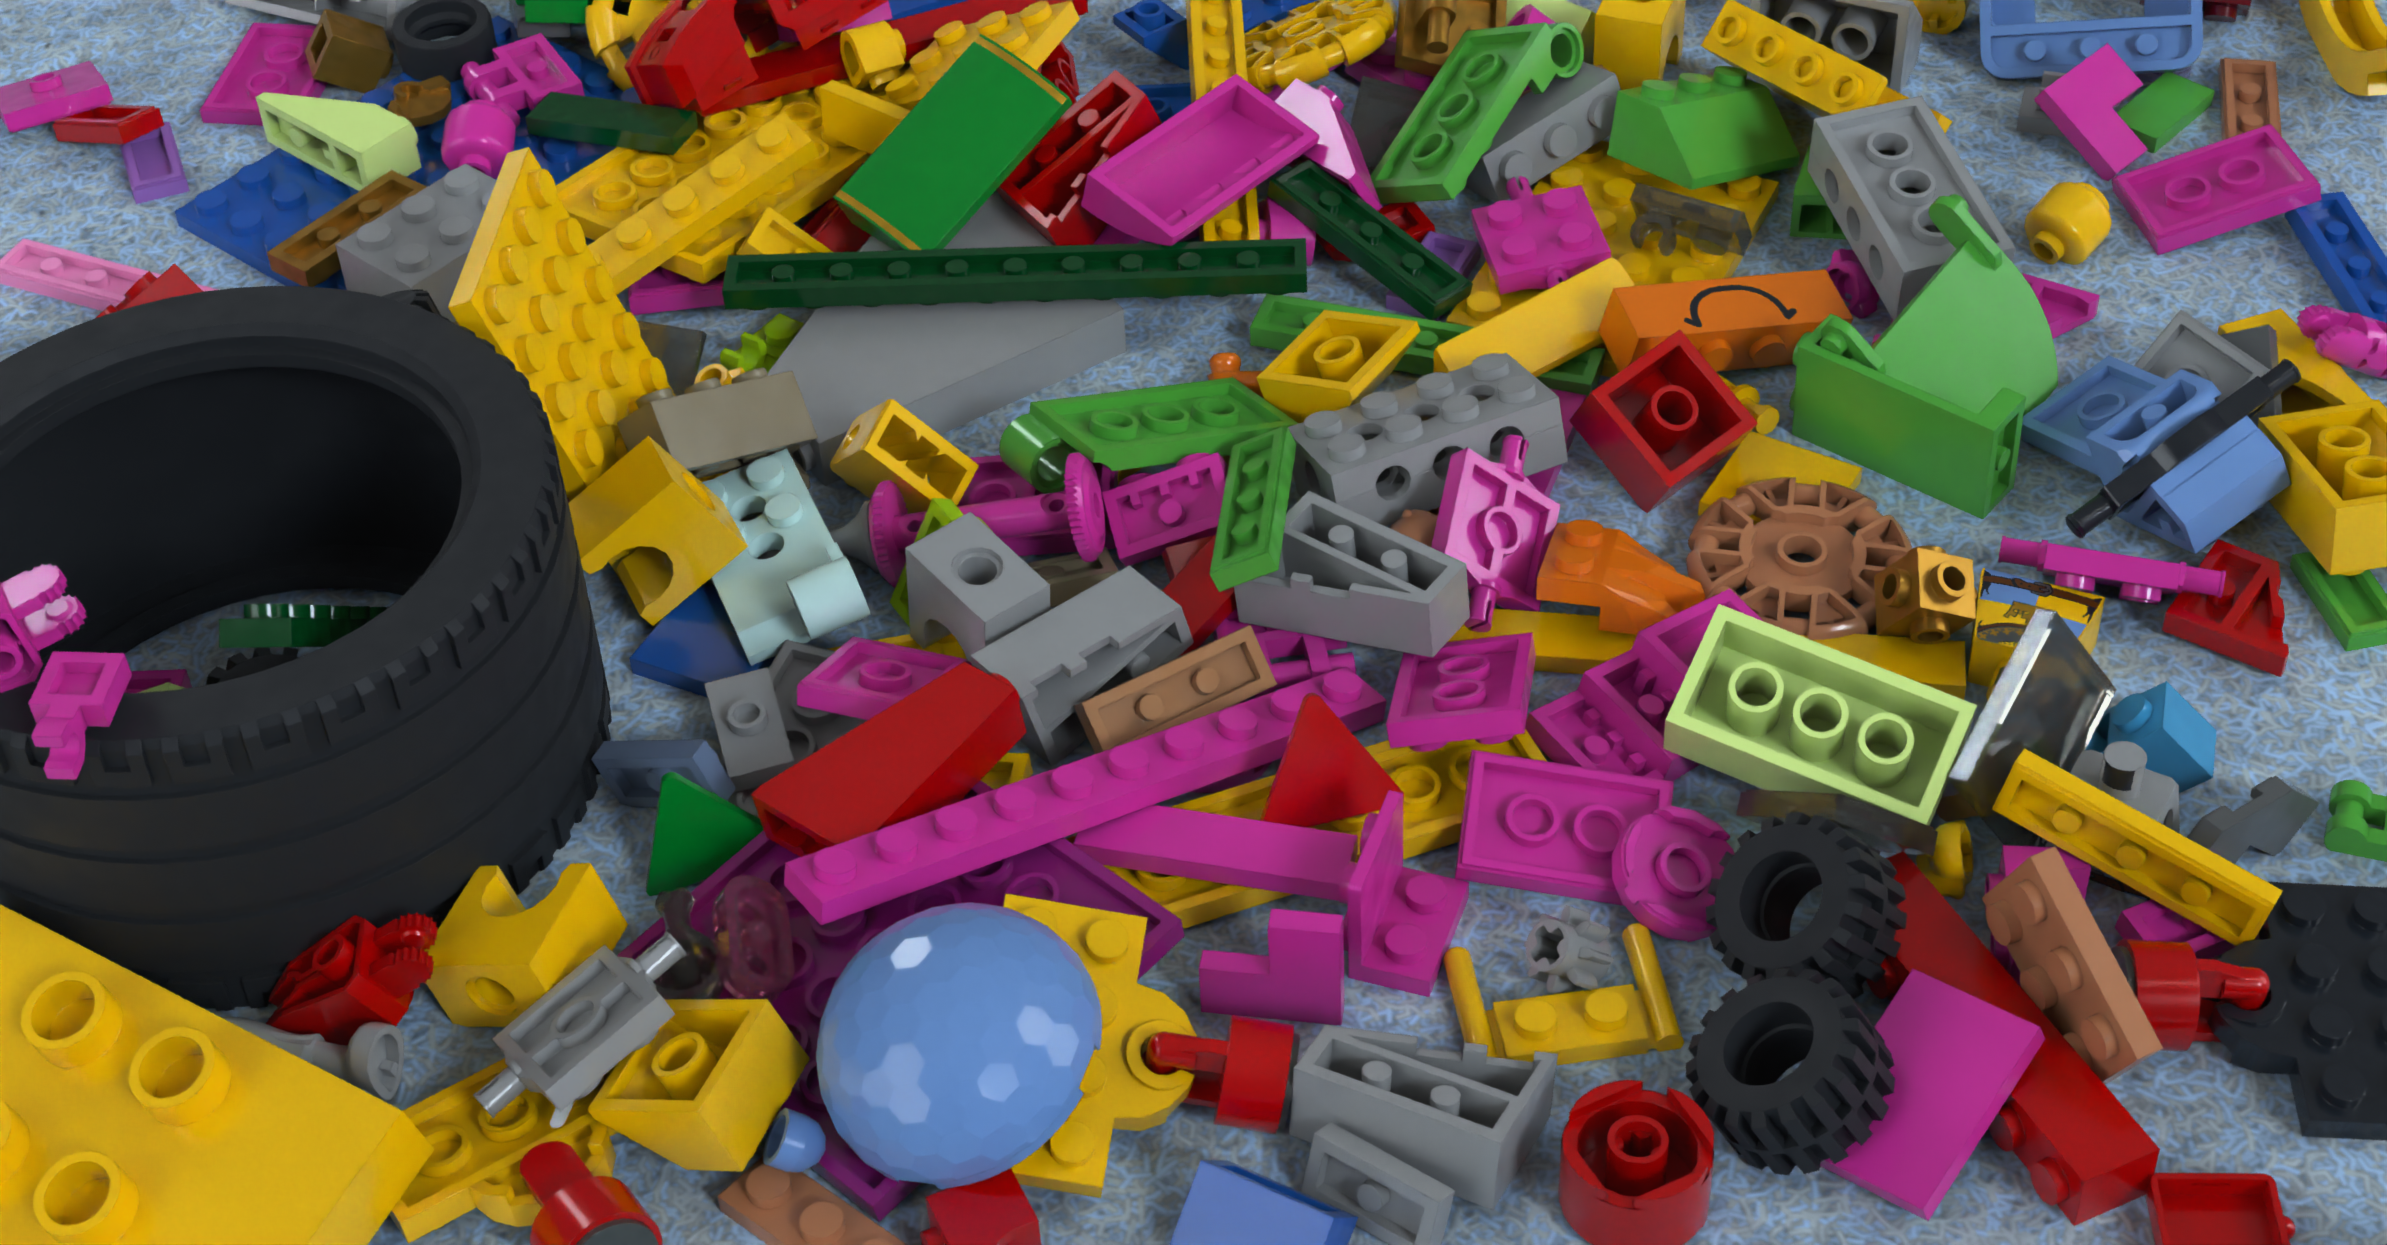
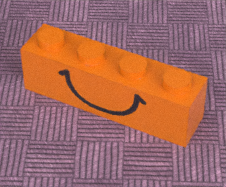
M1826 269L1613 288L1598 331L1619 372L1679 329H1681L1714 371L1719 372L1793 364L1794 349L1803 334L1813 332L1830 314L1836 315L1850 324L1853 321V317Z

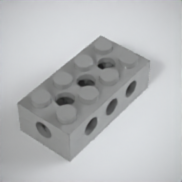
M1922 96L1814 118L1807 170L1893 321L1956 250L1932 222L1928 213L1929 207L1939 196L1949 197L1951 194H1957L1964 198L1969 206L1968 212L2013 262L2015 246Z
M1491 353L1479 356L1473 360L1471 365L1448 373L1435 372L1420 377L1416 384L1392 392L1380 391L1368 394L1361 399L1360 403L1337 411L1315 412L1307 416L1304 422L1288 427L1297 443L1293 466L1297 493L1303 497L1309 490L1384 526L1393 524L1402 516V512L1406 509L1430 511L1439 508L1451 455L1467 447L1490 462L1499 463L1503 446L1502 441L1505 436L1518 435L1523 437V440L1527 439L1529 447L1523 467L1525 477L1568 462L1559 396L1507 353Z

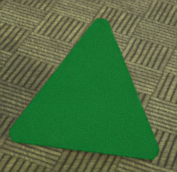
M675 772L664 774L661 778L646 880L647 894L655 896L671 893L707 879L764 830L760 818Z

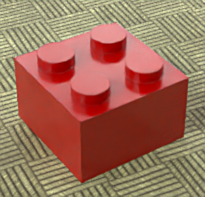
M1681 329L1593 390L1569 420L1636 504L1646 513L1653 510L1733 452L1758 424Z

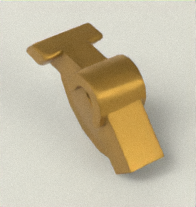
M442 75L421 82H400L394 86V100L390 101L387 108L388 111L406 118L413 127L433 124L445 118L451 110V83Z

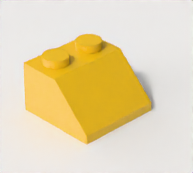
M1323 310L1256 378L1266 401L1296 422L1302 423L1307 416L1315 412L1337 411L1360 403L1363 397L1371 394L1392 373L1421 330L1418 322L1414 320Z
M664 999L675 1015L659 1028L657 1035L650 1043L639 1050L630 1052L616 1064L587 1110L598 1122L686 1170L743 1172L749 1160L756 1153L759 1143L781 1106L790 1096L793 1086L810 1058L768 999Z

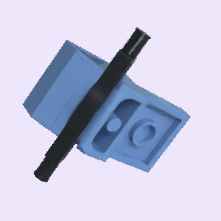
M2107 356L2024 415L2021 436L2023 441L2100 476L2103 488L2097 496L2065 517L2066 524L2074 535L2083 538L2108 519L2110 521L2115 516H2118L2137 527L2196 554L2204 547L2216 542L2222 534L2252 512L2261 509L2270 499L2292 484L2282 454L2260 428L2254 424L2251 418L2262 411L2272 399L2294 383L2299 382L2301 374L2291 361L2283 359L2269 372L2261 377H2255L2225 400L2219 402L2218 398L2221 396V392L2214 383L2188 371L2180 369L2169 378L2164 379L2119 359Z

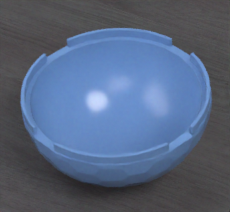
M972 902L932 907L894 923L870 940L847 964L834 984L821 1018L816 1052L817 1073L821 1097L837 1133L866 1165L897 1182L902 1180L935 1184L939 1189L953 1188L986 1180L1008 1170L1034 1153L1049 1140L1067 1120L1084 1094L1079 1089L1093 1051L1100 1050L1102 1037L1101 1005L1097 989L1079 955L1048 926L1010 908Z

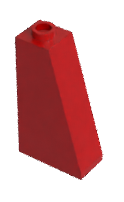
M965 661L760 785L751 796L766 837L795 855L803 857L824 848L959 802L1027 733L1019 704L1020 696L1018 691L1002 675L997 673L987 674Z

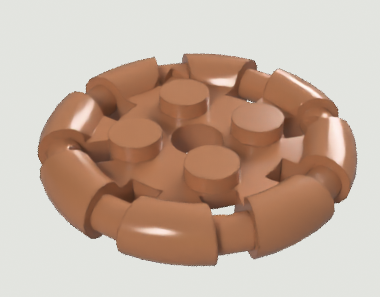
M1780 477L1741 486L1737 489L1736 496L1730 499L1721 497L1711 504L1702 513L1692 529L1688 540L1691 552L1686 557L1688 577L1701 583L1705 593V600L1730 588L1764 622L1797 635H1806L1810 640H1824L1852 634L1869 635L1868 631L1876 627L1874 576L1905 556L1912 549V545L1905 531L1892 515L1883 516L1876 510L1877 503L1862 493L1821 480L1820 485L1796 483V477ZM1754 515L1762 521L1754 525V520L1749 516ZM1850 532H1856L1855 537ZM1803 553L1813 557L1814 561L1797 562L1790 559L1788 555ZM1746 586L1745 594L1740 596L1735 592L1739 588ZM1852 597L1861 606L1855 608L1848 601ZM1784 610L1809 612V619L1784 616Z

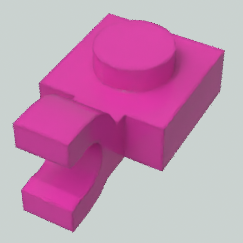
M52 652L28 703L36 722L31 735L35 747H50L49 757L43 768L47 779L77 780L85 759V731L87 726H110L131 679L132 673L125 653Z

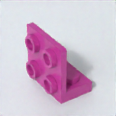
M1389 790L1379 813L1370 812L1367 815L1360 838L1361 855L1357 863L1347 862L1340 880L1338 900L1339 903L1347 904V913L1343 920L1344 951L1348 952V978L1430 997L1443 964L1444 954L1449 949L1469 899V882L1403 867V793Z

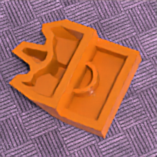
M1574 520L1569 523L1557 522L1537 576L1536 600L1600 607L1598 630L1637 635L1639 631L1704 601L1705 593L1700 582L1677 573L1672 565L1649 552L1620 529L1603 528L1601 524L1591 520Z

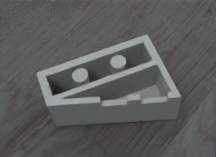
M1129 565L970 656L976 668L987 674H1000L1016 688L1020 696L1019 704L1027 731L1020 741L1052 767L1065 759L1088 738L1074 705L1177 658L1194 641L1182 607Z

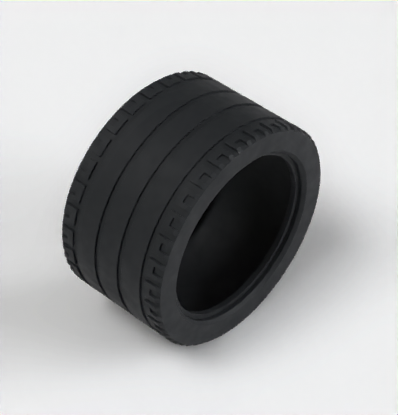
M259 286L205 291L130 307L66 329L0 362V583L24 571L29 572L33 570V567H39L41 564L48 565L51 563L52 566L57 565L67 579L66 584L68 585L65 588V593L61 595L68 596L70 594L71 597L76 596L85 608L87 616L83 620L84 624L79 626V630L73 631L72 634H66L63 639L38 651L43 661V666L35 681L0 693L1 905L204 1009L216 1008V1011L235 1010V1007L250 1006L251 1009L267 1007L271 1003L269 1002L270 994L289 962L354 915L362 917L375 927L380 928L394 919L399 920L401 915L406 916L408 913L415 914L417 912L420 915L426 914L425 916L428 918L432 917V921L436 922V927L439 929L470 878L480 866L498 865L516 895H519L530 885L529 880L539 870L543 871L554 860V852L557 849H562L571 838L570 830L574 823L581 822L587 812L586 801L593 799L598 789L596 775L600 774L591 759L602 743L611 739L608 725L612 722L609 703L610 695L550 422L547 413L543 411L539 396L530 390L528 379L523 373L516 371L514 363L508 357L496 353L495 347L491 343L476 337L475 333L466 327L456 325L441 315L397 300L333 288ZM346 588L377 590L403 595L388 609L360 628L327 646L293 661L255 674L216 684L171 691L124 693L109 727L87 726L85 731V759L77 780L47 779L43 768L49 757L50 747H35L31 735L36 722L28 703L53 651L127 653L140 643L162 631L200 614L233 603L291 591Z

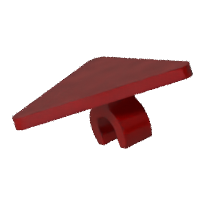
M1308 693L1302 700L1260 821L1306 828L1378 811L1381 809L1389 790L1403 793V791L1324 700L1316 693Z

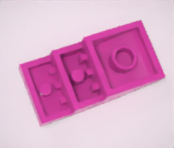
M1729 588L1639 631L1631 650L1585 671L1577 690L1529 712L1525 729L1535 744L1554 763L1674 781L1700 764L1663 749L1665 720L1718 604L1761 621L1763 620Z

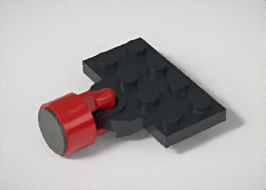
M2268 882L2283 890L2259 931L2260 940L2245 941L2225 952L2220 960L2196 959L2193 948L2187 942L2121 939L2111 949L2163 1047L2160 1051L2184 1052L2189 1049L2193 1041L2222 1042L2233 1053L2230 1063L2257 1073L2289 1074L2302 1137L2387 1141V887Z

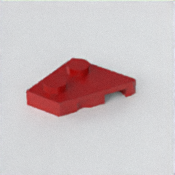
M2218 539L2198 567L2226 571L2222 597L2182 591L2167 609L2162 631L2281 677L2285 672L2289 647L2283 641L2282 627L2285 613L2283 599L2278 595L2281 584L2279 562Z

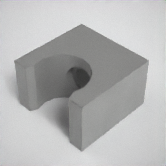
M971 512L905 547L910 637L923 649L952 633L963 649L968 661L972 662V666L975 667L970 655L1051 610L1050 584Z

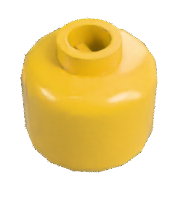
M2062 182L2049 189L2030 210L2025 219L2024 229L2032 253L2039 260L2048 264H2056L2058 261H2062L2067 264L2078 265L2085 261L2108 236L2111 229L2110 208L2105 196L2097 188L2084 182Z

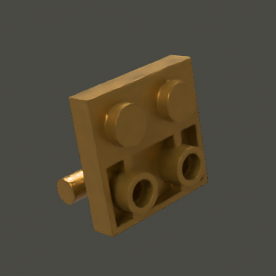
M1399 0L1394 67L1435 77L1465 31L1506 27L1507 0Z

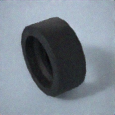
M419 0L404 8L394 18L391 28L398 62L403 72L421 81L442 75L449 82L463 79L461 68L464 64L471 61L477 62L480 66L490 63L494 59L492 49L497 48L491 14L486 5L478 0ZM446 36H457L446 40L431 41Z

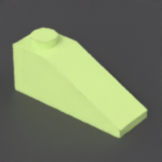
M263 92L256 96L269 143L358 191L391 170L407 177L422 168L416 145L418 143V135L411 122L377 104Z

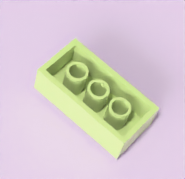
M1718 604L1666 717L1663 749L1919 852L1969 735L1977 705Z

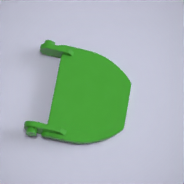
M1951 194L1949 197L1939 196L1929 207L1928 213L1932 222L1956 250L1872 346L1850 323L1839 318H1831L1821 329L1822 341L1820 346L1976 414H1979L2003 387L2026 396L2024 415H2026L2043 403L2058 386L2057 358L2048 321L2027 280L1968 212L1969 206L1966 200L1957 194Z

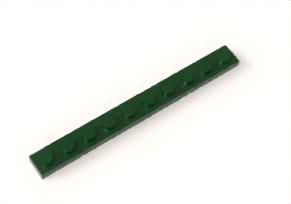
M1306 238L1177 242L1172 246L1155 243L728 255L722 293L725 309H749L754 311L767 308L790 307L818 309L825 306L858 305L865 307L893 304H922L930 306L940 303L961 302L991 304L998 301L1030 300L1051 302L1064 299L1110 300L1113 298L1133 297L1165 299L1172 296L1210 295L1225 297L1236 294L1284 295L1287 293L1307 292Z

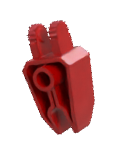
M416 912L415 914L408 913L406 916L401 915L399 920L394 919L377 928L366 919L354 915L289 962L269 997V1002L278 1008L265 1024L296 1034H320L328 1043L347 1046L356 1030L364 1023L383 1022L397 1026L409 1009L414 990L420 987V983H426L427 979H431V974H433V956L428 955V951H424V949H430L431 945H435L438 930L436 922L432 921V917L428 918L425 916L426 914L420 915Z

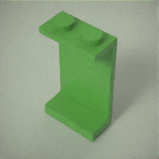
M1830 314L1813 332L1803 334L1794 349L1792 358L1793 364L1797 366L1795 388L1789 402L1790 410L1793 411L1792 435L1982 520L2014 488L2026 396L2003 387L1979 414H1976L1820 346L1822 341L1821 329L1831 318L1841 319L1836 315Z

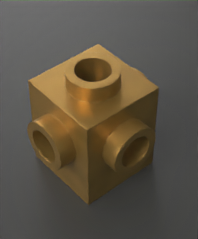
M1919 546L1910 549L1905 556L1874 576L1877 635L1910 637L1912 641L1919 644H1938L1947 641L1951 634L1976 620L1978 593L1974 586L1973 559L1946 554V551L1938 546Z

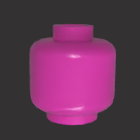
M472 100L451 110L445 120L441 146L442 161L450 171L466 163L482 173L497 179L506 154L514 151L516 138L515 123L498 105L487 100Z

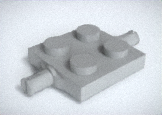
M665 932L663 937L635 960L633 958L618 957L608 947L603 945L492 1038L504 1053L505 1063L508 1067L477 1093L475 1092L473 1096L489 1115L494 1118L498 1112L526 1089L531 1092L542 1093L560 1112L574 1100L581 1099L590 1094L598 1086L603 1075L630 1052L639 1050L650 1043L657 1035L659 1028L675 1015L661 994L657 992L654 981L682 957L687 955L684 949L668 932Z

